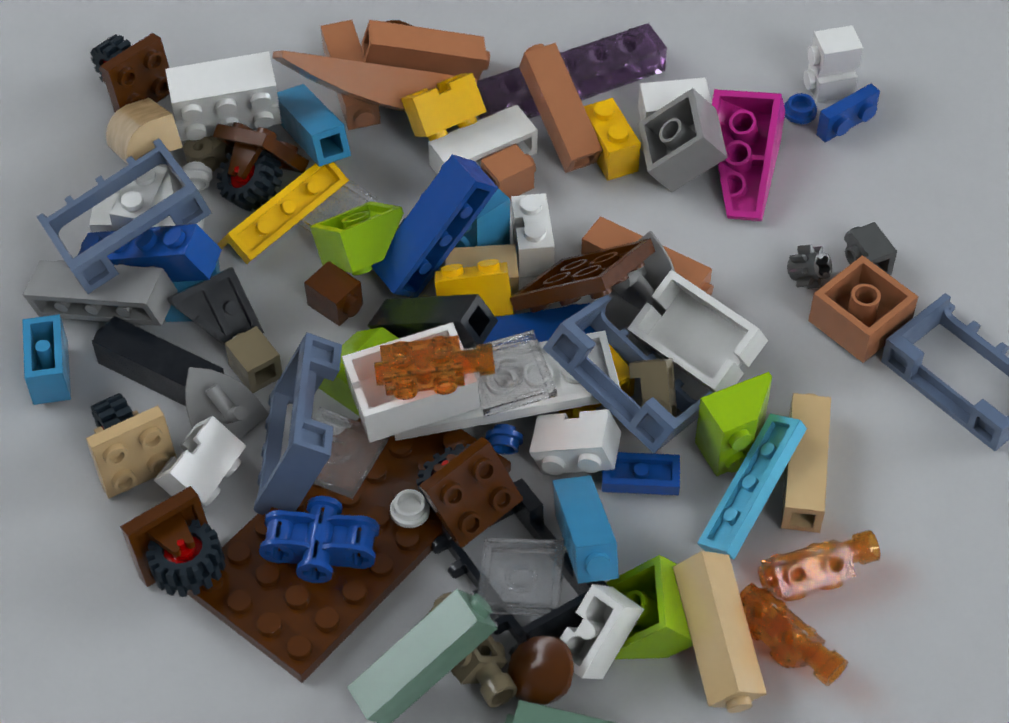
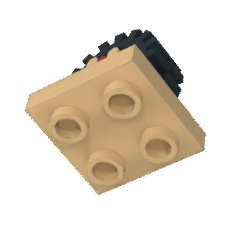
M121 393L91 405L92 415L98 428L94 429L95 434L87 437L86 441L102 488L109 499L155 478L168 460L173 456L176 457L165 416L158 405L140 414L137 410L132 412V409L128 406L126 399Z

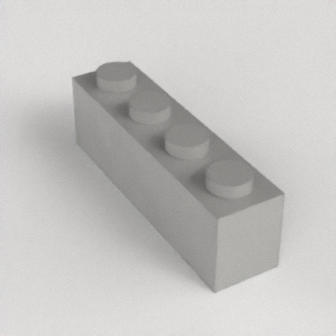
M40 260L23 296L39 317L60 314L61 318L109 322L113 316H116L130 324L162 326L171 307L167 298L176 294L178 290L163 268L118 264L114 265L119 273L117 276L87 294L64 260Z

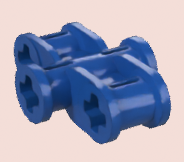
M316 496L308 501V513L273 510L266 514L264 522L267 528L266 538L260 544L259 554L270 562L297 564L296 574L299 578L311 583H324L332 578L333 569L331 566L365 569L374 565L376 555L373 551L374 538L379 534L380 525L375 519L368 516L341 515L343 509L341 502L328 496Z

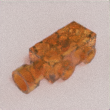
M459 335L449 337L437 336L427 340L399 341L389 345H381V362H374L377 386L385 385L386 395H394L400 400L412 399L418 392L434 390L437 394L441 395L451 394L457 389V386H465L464 374L478 372L480 376L496 374L492 343L476 345V349L461 351Z
M866 530L853 534L852 539L843 542L832 539L822 543H811L805 548L785 554H774L768 559L761 560L762 566L758 567L759 580L765 590L784 601L802 599L806 596V591L816 588L821 590L836 589L843 585V580L856 577L854 563L859 562L861 565H865L880 559L879 543L871 530ZM820 549L822 550V552H819V553H816V554H815V552H816L817 550H820ZM785 560V563L778 564L780 561Z
M751 583L742 590L740 597L751 637L756 641L762 640L772 649L769 654L777 663L785 668H790V666L792 668H799L809 665L814 670L813 675L825 686H829L837 680L846 669L848 661L836 650L830 651L824 646L826 641L817 634V631L812 626L802 621L787 607L784 601L777 599L766 588H758L755 584Z

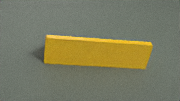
M334 162L320 167L315 163L227 233L217 245L223 249L230 244L242 260L248 264L349 181L348 178Z

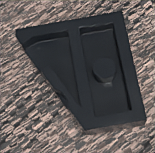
M229 267L211 276L210 280L200 281L167 298L172 306L224 346L225 342L231 340L235 335L246 332L255 326L264 333L233 267Z

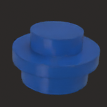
M794 94L784 105L785 117L793 123L807 124L816 118L817 106L814 99L807 94Z
M497 424L494 426V429L488 430L485 435V439L490 442L495 452L504 455L517 453L519 446L523 444L524 438L523 434L518 432L515 426L509 424Z

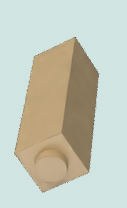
M793 393L789 417L801 420L807 427V430L785 468L781 528L820 533L826 501L831 397L818 396L812 393Z
M700 551L675 565L673 570L709 707L727 708L729 713L742 712L752 707V701L767 694L730 556Z

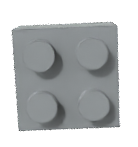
M693 88L638 123L647 172L671 192H674L728 158L717 110Z

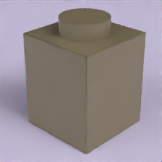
M257 326L246 332L239 333L231 340L225 342L229 366L252 393L279 380L281 377L280 355Z

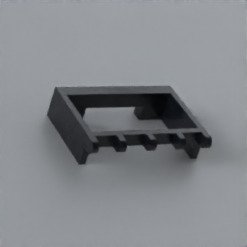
M522 478L514 482L523 500L492 525L515 514L579 595L578 597L521 627L463 548L453 541L442 522L443 534L437 537L431 545V549L435 554H439L447 549L450 551L456 562L449 566V574L452 578H458L467 574L477 588L471 595L479 594L497 614L498 618L493 620L498 629L493 633L499 635L508 630L518 644L509 651L510 656L520 644L533 637L552 636L560 638L567 627L578 628L583 618L575 612L591 585L608 586L604 580L578 584L568 553L544 524L542 502Z

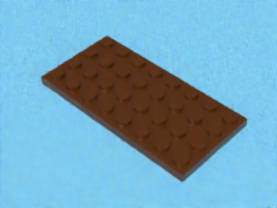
M359 418L332 443L330 458L295 512L308 513L307 504L311 498L328 496L341 502L343 506L341 515H362L375 519L380 525V530L373 543V551L376 555L374 565L365 569L331 566L333 573L332 578L328 582L311 583L304 581L296 574L297 564L274 563L260 556L259 548L260 544L265 541L267 528L264 524L266 514H257L222 547L225 557V570H220L221 578L218 581L211 578L213 586L208 590L204 585L199 587L200 594L194 595L192 590H187V594L303 683L432 552L431 545L433 541L443 534L441 520L431 508L428 519L422 525L414 528H405L397 525L390 514L392 500L403 490L413 489L420 492L416 484V480L420 479L418 473L420 470H426L423 466L426 461H434L433 455L439 453L440 456L445 453L444 449L447 447L455 450L457 444H463L464 447L467 444L472 445L477 439L463 429H457L395 441V436L393 435L369 443L361 418ZM496 452L509 473L511 471V462ZM271 507L270 511L280 510V509Z

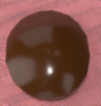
M537 636L517 647L510 657L507 673L517 687L515 697L518 700L547 705L558 701L568 692L572 683L574 665L570 649L563 640L552 636Z

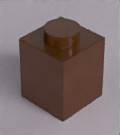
M330 261L326 262L304 282L307 305L338 326L342 325L349 317L355 316L363 305L361 282Z

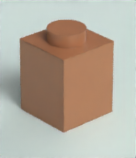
M517 144L511 145L481 160V169L510 199L511 196H519L534 188L535 162L529 154H524Z

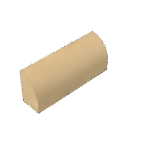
M150 98L121 107L111 117L107 126L106 141L108 147L126 163L125 159L130 156L136 161L155 148L153 141L158 138L169 152L183 148L173 114Z

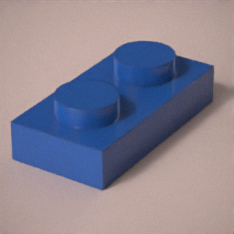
M870 83L820 111L816 135L826 143L836 136L844 135L850 128L859 123L869 121L877 112L880 90Z
M618 452L615 470L602 471L601 492L679 495L680 455Z

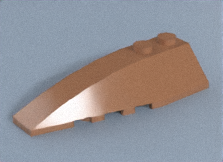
M285 50L273 51L272 57L303 77L335 92L369 104L404 112L406 111L401 98L424 88L428 90L437 88L439 90L437 83L455 76Z

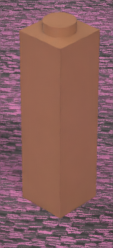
M353 20L321 25L323 51L326 57L363 62L362 48ZM336 92L348 130L381 124L379 106Z
M369 20L362 40L363 62L455 76L462 73H473L477 83L482 71L487 70L490 63V52L486 51L484 36Z
M556 43L546 46L544 44L531 46L524 52L519 68L565 173L596 163L603 149Z
M600 216L582 238L581 254L636 242L643 236ZM663 246L672 261L675 272L711 296L714 288L710 284L712 268Z

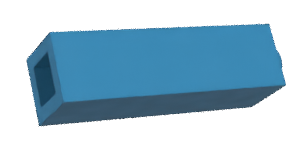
M304 84L277 92L281 117L280 125L319 167L351 156L344 124Z
M591 475L552 480L555 516L578 584L618 579L617 541Z

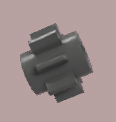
M812 244L797 246L798 254L790 255L787 264L790 278L796 281V287H807V289L821 288V279L830 278L832 272L830 256L823 252L822 246L813 247Z

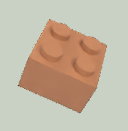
M862 255L813 294L808 321L864 363L885 346L888 337L913 319L919 296Z

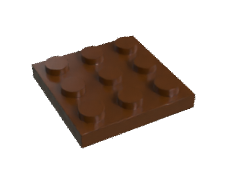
M651 238L559 260L510 297L514 311L529 308L530 312L533 313L544 310L551 303L559 302L561 306H566L577 302L582 296L590 295L591 299H597L610 294L613 285L626 281L629 278L628 273L642 268L645 265L644 260L655 252Z

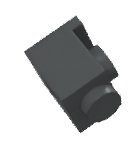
M875 222L862 227H854L844 236V240L847 243L845 255L849 264H852L863 255L887 274H892L897 250Z

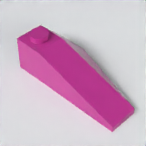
M714 89L712 105L717 110L728 156L727 159L718 164L727 218L762 221L784 125L785 108L782 94Z

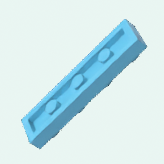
M770 413L697 542L704 551L727 554L733 560L736 558L807 430V427L801 420Z

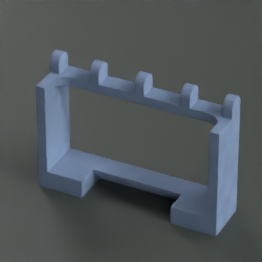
M159 138L153 141L155 147L153 150L136 161L132 156L125 159L128 166L106 180L100 175L95 179L98 185L77 199L73 200L71 195L66 197L64 200L67 205L49 217L43 213L37 216L44 230L87 294L119 274L107 256L170 216L176 226L197 224L212 214L196 186ZM160 164L169 166L183 188L75 258L72 257L59 237V231L64 225Z
M944 293L886 339L881 362L995 452L1009 440V415L1006 417L984 399H981L975 405L971 404L922 365L925 353L914 344L937 325L941 324L1007 376H1009V358L1005 354L1009 346L1001 342L994 347L977 334L981 327L980 324L972 321L966 326L952 314L955 310V305L950 302L951 297Z
M606 295L561 322L543 349L606 409H609L611 414L651 452L656 453L698 419L700 399L694 400L681 388L684 383L678 378L675 381L677 408L683 413L677 418L667 411L654 397L640 407L587 357L596 343L583 330L591 326L596 332L605 331L608 343L629 363L638 360L657 359L652 353L646 356L627 338L630 335L628 330L623 328L619 331L606 318L605 308L612 299L609 295ZM710 390L704 396L712 394L713 392Z
M306 332L269 395L268 404L270 410L265 422L267 433L261 451L263 462L257 480L259 491L258 497L254 502V511L258 514H267L271 507L295 512L331 456L334 427L313 420L312 411L314 394L324 378L334 381L339 373L342 345ZM293 404L288 447L281 457L287 405Z

